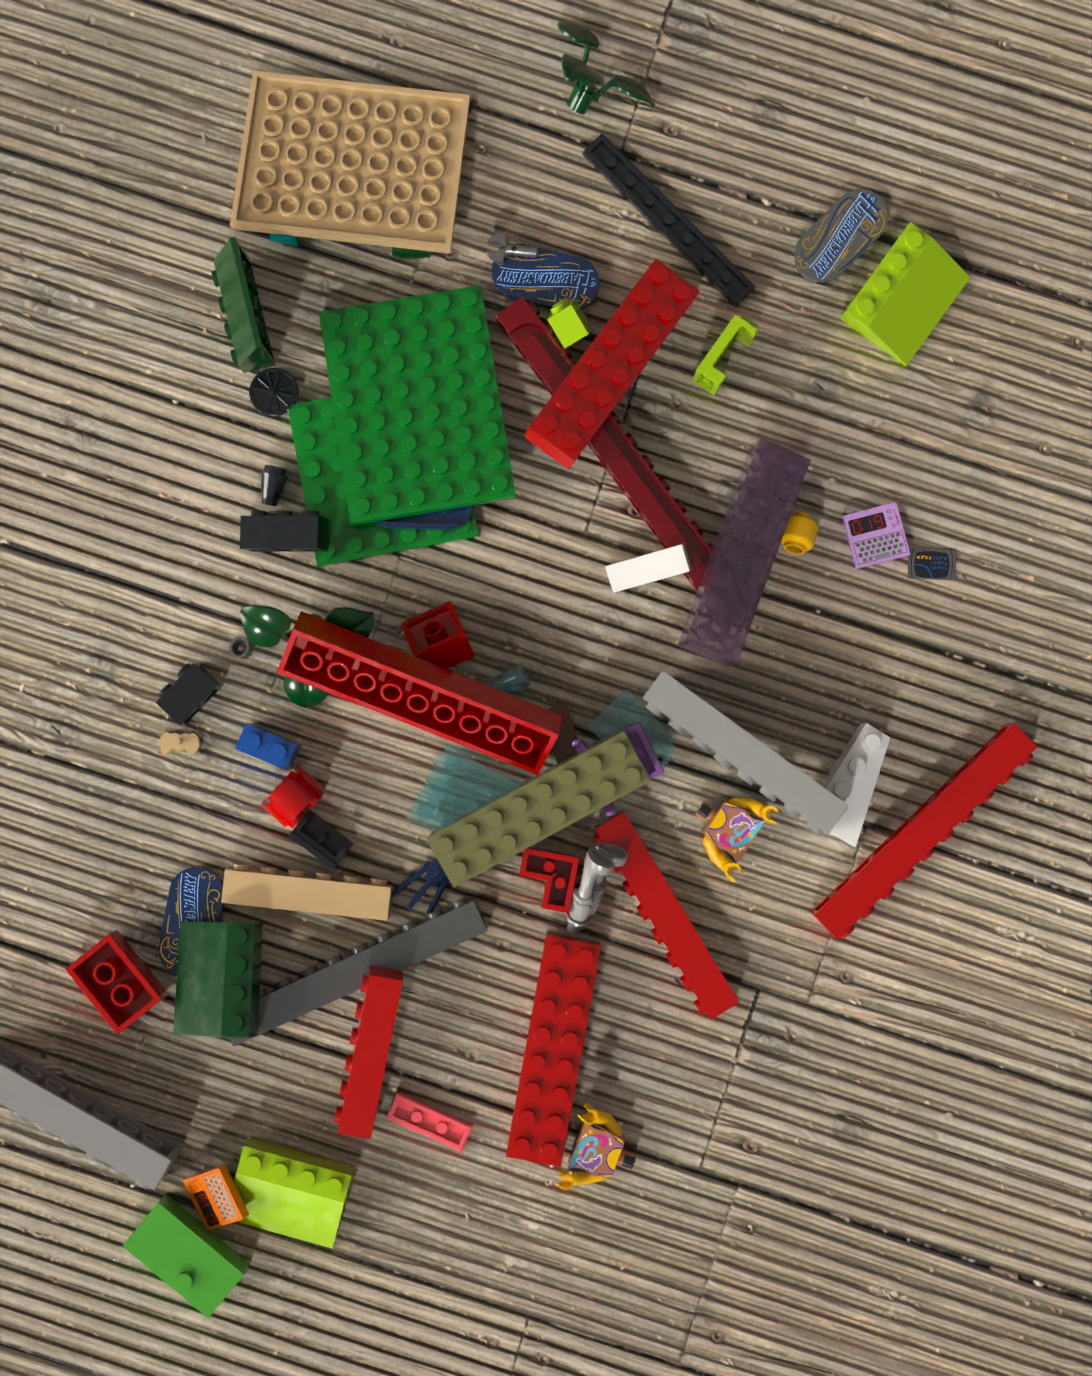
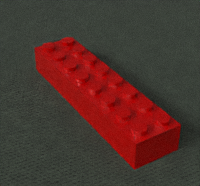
M655 258L531 423L524 437L569 470L691 306L700 291Z
M546 931L506 1157L561 1167L600 955V941Z

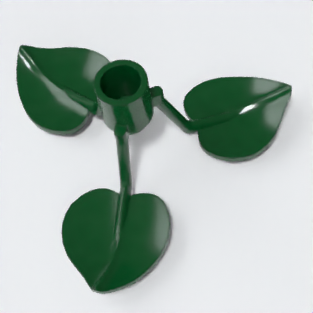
M564 21L558 22L557 25L560 31L571 40L583 44L585 49L582 60L568 54H564L561 59L566 82L576 81L566 103L570 109L579 114H586L592 100L598 102L600 96L610 87H616L624 94L645 101L654 108V101L648 91L640 83L626 76L615 75L614 79L608 81L596 93V86L594 84L601 85L603 77L586 64L591 46L598 48L600 45L598 38L591 31L580 25Z
M262 605L241 607L240 614L245 635L253 644L259 647L270 648L278 645L281 637L285 639L290 637L293 630L292 628L288 631L291 627V620L283 611ZM347 607L336 608L327 614L325 621L368 638L374 624V612L360 611ZM310 614L312 616L324 620L320 615ZM285 676L284 689L287 696L300 707L311 708L325 700L329 694Z

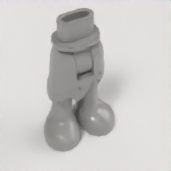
M600 842L597 843L595 848H589L587 851L581 885L578 889L574 888L569 913H567V921L569 923L566 930L570 934L579 932L583 926L590 922L591 915L595 914L606 887L604 876L610 875L614 867H620L626 863L628 854L621 847L611 843Z

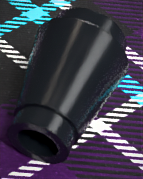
M265 465L264 471H261L262 504L278 505L288 478L286 476V468Z

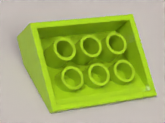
M910 222L840 319L904 366H907L969 281L970 276L931 236Z
M249 1138L243 1146L234 1180L249 1215L236 1222L333 1249L355 1167Z

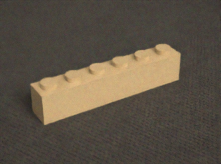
M234 863L233 867L225 869L221 903L385 921L390 918L393 885L387 884V879L371 878L370 882L360 881L359 876L343 875V879L332 878V873L316 872V876H307L304 870L288 869V873L277 872L278 868L261 866V870H251L249 864Z

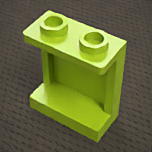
M735 314L696 369L692 381L714 396L726 375L714 367L733 340L737 339L747 347L750 346L758 332L755 328V323L745 316L739 317Z

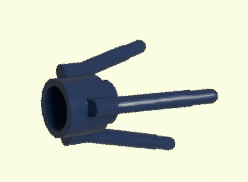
M436 858L432 863L427 861L421 869L392 891V897H394L427 872L424 875L427 881L406 906L408 910L412 909L431 885L437 887L440 883L427 910V914L432 912L445 887L450 882Z

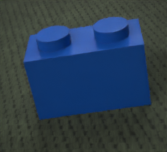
M246 723L235 749L283 770H291L302 744L253 723Z

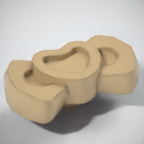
M166 731L161 735L159 745L164 754H169L173 750H186L189 754L196 755L201 747V740L195 732L180 735Z

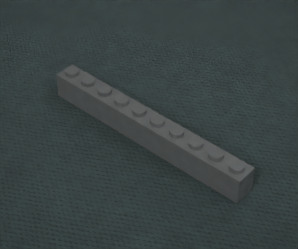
M467 896L453 902V908L443 912L442 908L434 910L427 914V920L420 923L417 922V919L401 926L403 931L394 935L392 931L386 932L376 937L378 942L370 946L366 942L352 948V954L344 958L341 954L333 956L326 960V966L317 969L316 965L301 971L302 977L293 981L291 977H287L275 983L277 988L267 992L266 988L261 989L259 993L257 1036L359 990L363 974L368 975L370 966L401 971L487 932L488 926L475 898L468 900ZM229 1037L233 1047L254 1038Z

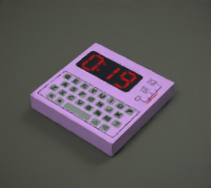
M897 502L842 516L855 569L910 555Z

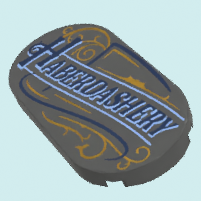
M856 189L844 194L798 240L794 251V262L799 274L806 280L814 283H827L837 279L885 230L888 222V210L882 198L866 189Z

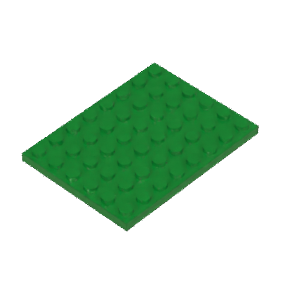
M481 285L319 312L351 525L516 499Z

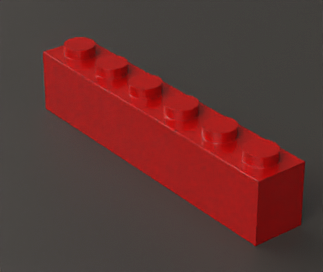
M370 966L368 975L363 974L360 991L365 993L363 1002H357L355 1018H359L358 1028L352 1027L349 1044L354 1045L353 1053H347L344 1070L349 1071L347 1080L342 1079L339 1096L344 1098L342 1106H336L334 1122L339 1123L338 1134L371 1139L403 983V971Z

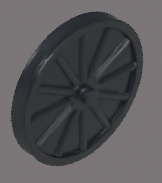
M269 368L261 371L254 377L249 388V397L252 405L258 412L270 417L286 414L288 409L293 404H296L299 395L298 385L294 377L286 370L280 368Z

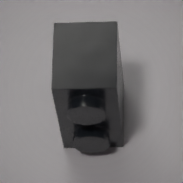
M195 662L192 665L186 664L178 672L179 678L173 685L169 683L159 692L160 698L156 702L180 726H186L223 687L200 663Z

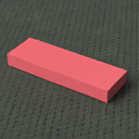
M400 1091L397 1092L386 1117L393 1122L461 1152L473 1127L472 1123Z

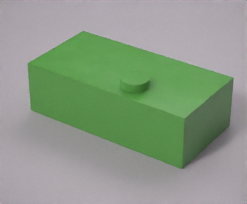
M168 1194L161 1198L123 1244L127 1251L207 1318L211 1316L240 1281L250 1265L212 1231H206L204 1225Z

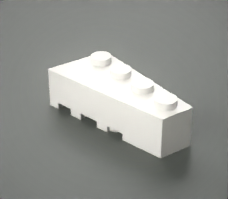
M868 723L859 724L822 784L825 789L849 805L830 833L854 847L857 845L890 740L889 736Z

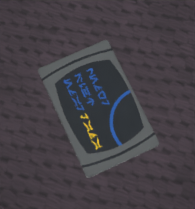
M909 548L908 579L955 580L956 550Z

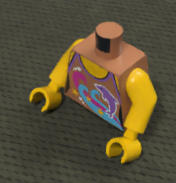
M733 797L728 802L722 801L717 809L705 801L700 804L695 815L707 822L702 830V833L705 835L703 845L710 860L725 872L726 877L730 881L737 882L731 877L734 870H739L744 874L743 869L737 863L766 821L774 825L778 824L771 820V814L774 811L782 814L780 809L774 806H767L753 798Z
M589 1103L583 1105L588 1110L587 1114H578L582 1123L567 1161V1170H570V1172L568 1173L564 1169L557 1171V1174L564 1177L561 1182H555V1185L563 1190H569L575 1185H586L603 1181L605 1178H612L616 1165L632 1170L635 1163L636 1154L623 1150L625 1138L620 1125L610 1113L594 1109Z

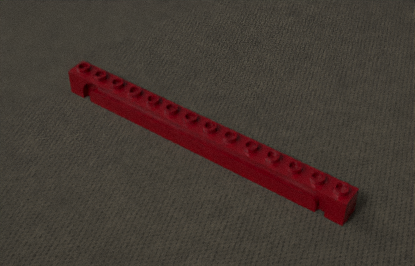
M522 296L498 313L496 321L552 396L574 368L570 360L573 357L567 348L564 349L563 345L559 346L554 339L556 333L548 322L543 324L539 319L538 315L540 312L531 300L527 302ZM612 411L588 446L664 549L684 543L692 570L683 574L722 627H726L753 607L750 603L752 600L751 595L743 586L741 588L737 586L733 580L736 578L734 572L727 564L723 566L717 559L720 556L717 549L712 543L706 544L701 537L703 531L694 520L692 522L688 520L684 514L687 512L685 506L678 498L674 500L668 493L670 490L668 483L662 476L657 478L651 470L654 468L651 460L645 454L643 456L640 455L635 448L638 446L636 440L629 432L625 434L619 427L622 423L616 413Z

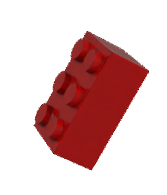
M118 930L109 933L65 969L117 1035L169 994Z

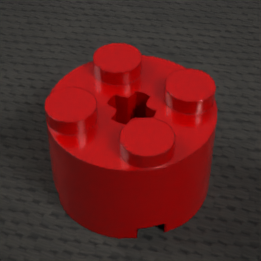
M299 764L294 768L297 774L291 771L271 792V795L267 798L268 800L265 799L261 803V806L284 827L288 825L294 828L304 817L305 812L303 809L307 805L312 808L324 794L321 790L323 786Z

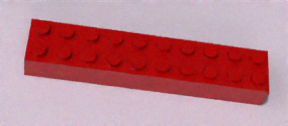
M302 611L294 625L277 670L279 674L536 775L539 774L560 731L562 715Z

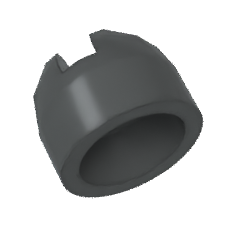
M235 637L230 643V653L235 658H249L253 654L254 644L246 637ZM239 645L245 646L246 651L238 650Z

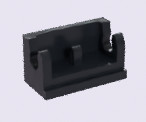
M311 810L304 815L288 835L332 870L340 863L354 844Z

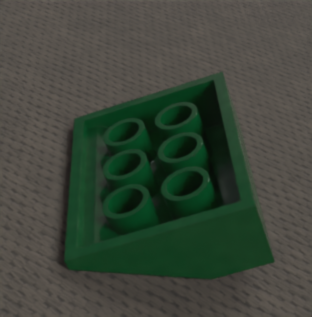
M231 237L213 260L215 270H212L211 273L215 286H220L222 296L218 297V303L222 314L226 313L228 323L224 324L228 340L232 339L234 349L230 350L234 366H239L243 373L276 365L251 261L237 238Z
M180 922L173 1035L257 1037L262 923Z

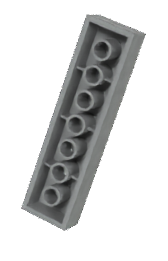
M664 671L661 672L644 695L643 699L648 703L646 708L661 720L666 716L670 719L668 722L670 727L683 736L686 732L693 736L691 741L704 752L711 749L715 752L713 756L715 760L729 769L731 765L737 768L738 772L736 774L749 785L756 782L761 786L760 793L773 802L778 798L785 804L782 808L796 819L801 815L808 820L806 826L819 836L823 832L829 835L848 809L849 805Z
M0 1043V1106H5L12 1110V1114L19 1119H28L37 1124V1128L40 1131L57 1135L62 1138L61 1141L65 1145L72 1148H80L86 1152L87 1157L97 1162H105L111 1166L110 1168L113 1172L119 1175H128L135 1179V1183L141 1188L155 1190L169 1173L183 1148L182 1145Z

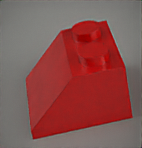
M451 601L401 623L412 654L417 658L448 669L475 657Z

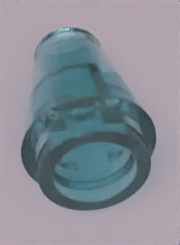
M514 665L488 682L487 685L511 694L525 691V687L530 686V680L522 665L518 667Z

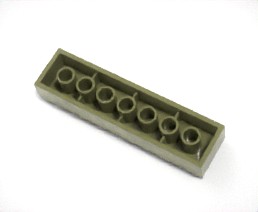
M622 728L433 831L426 840L454 888L649 783L651 775L625 728Z

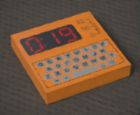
M225 1164L189 1176L183 1180L206 1231L242 1220L249 1215Z

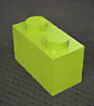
M566 297L554 304L553 308L550 309L551 314L547 320L564 349L589 334L592 326L575 298L568 301Z

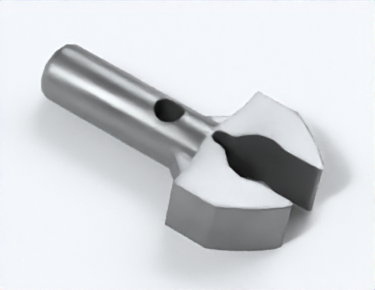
M496 233L487 239L488 244H498L503 248L498 252L486 250L487 256L495 263L504 264V259L509 255L536 258L539 254V249L536 246L510 244L506 239L505 233Z

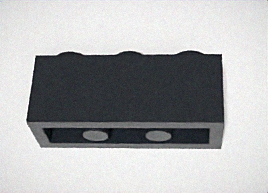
M311 510L302 511V515H293L292 511H277L276 515H268L266 511H251V516H241L240 549L250 552H328L329 519L319 516V511Z

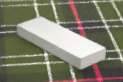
M684 543L605 566L613 593L692 570Z

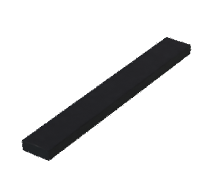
M602 133L583 151L582 155L735 308L756 288Z

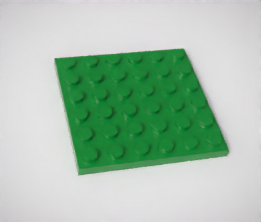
M328 397L296 403L288 409L306 510L319 511V516L329 519L328 552H314L317 567L479 537L475 512H473L470 520L458 529L447 531L388 529L379 526L375 522L351 525L332 398Z

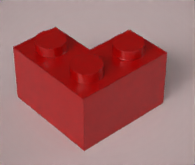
M531 846L523 851L519 875L546 880L541 908L569 913L579 856Z

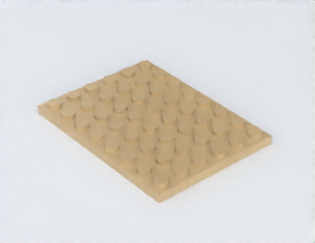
M253 70L230 221L231 228L451 254L470 108V95Z

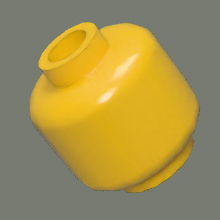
M797 512L784 519L779 541L784 546L785 551L795 555H802L814 547L818 524L811 519L810 514Z

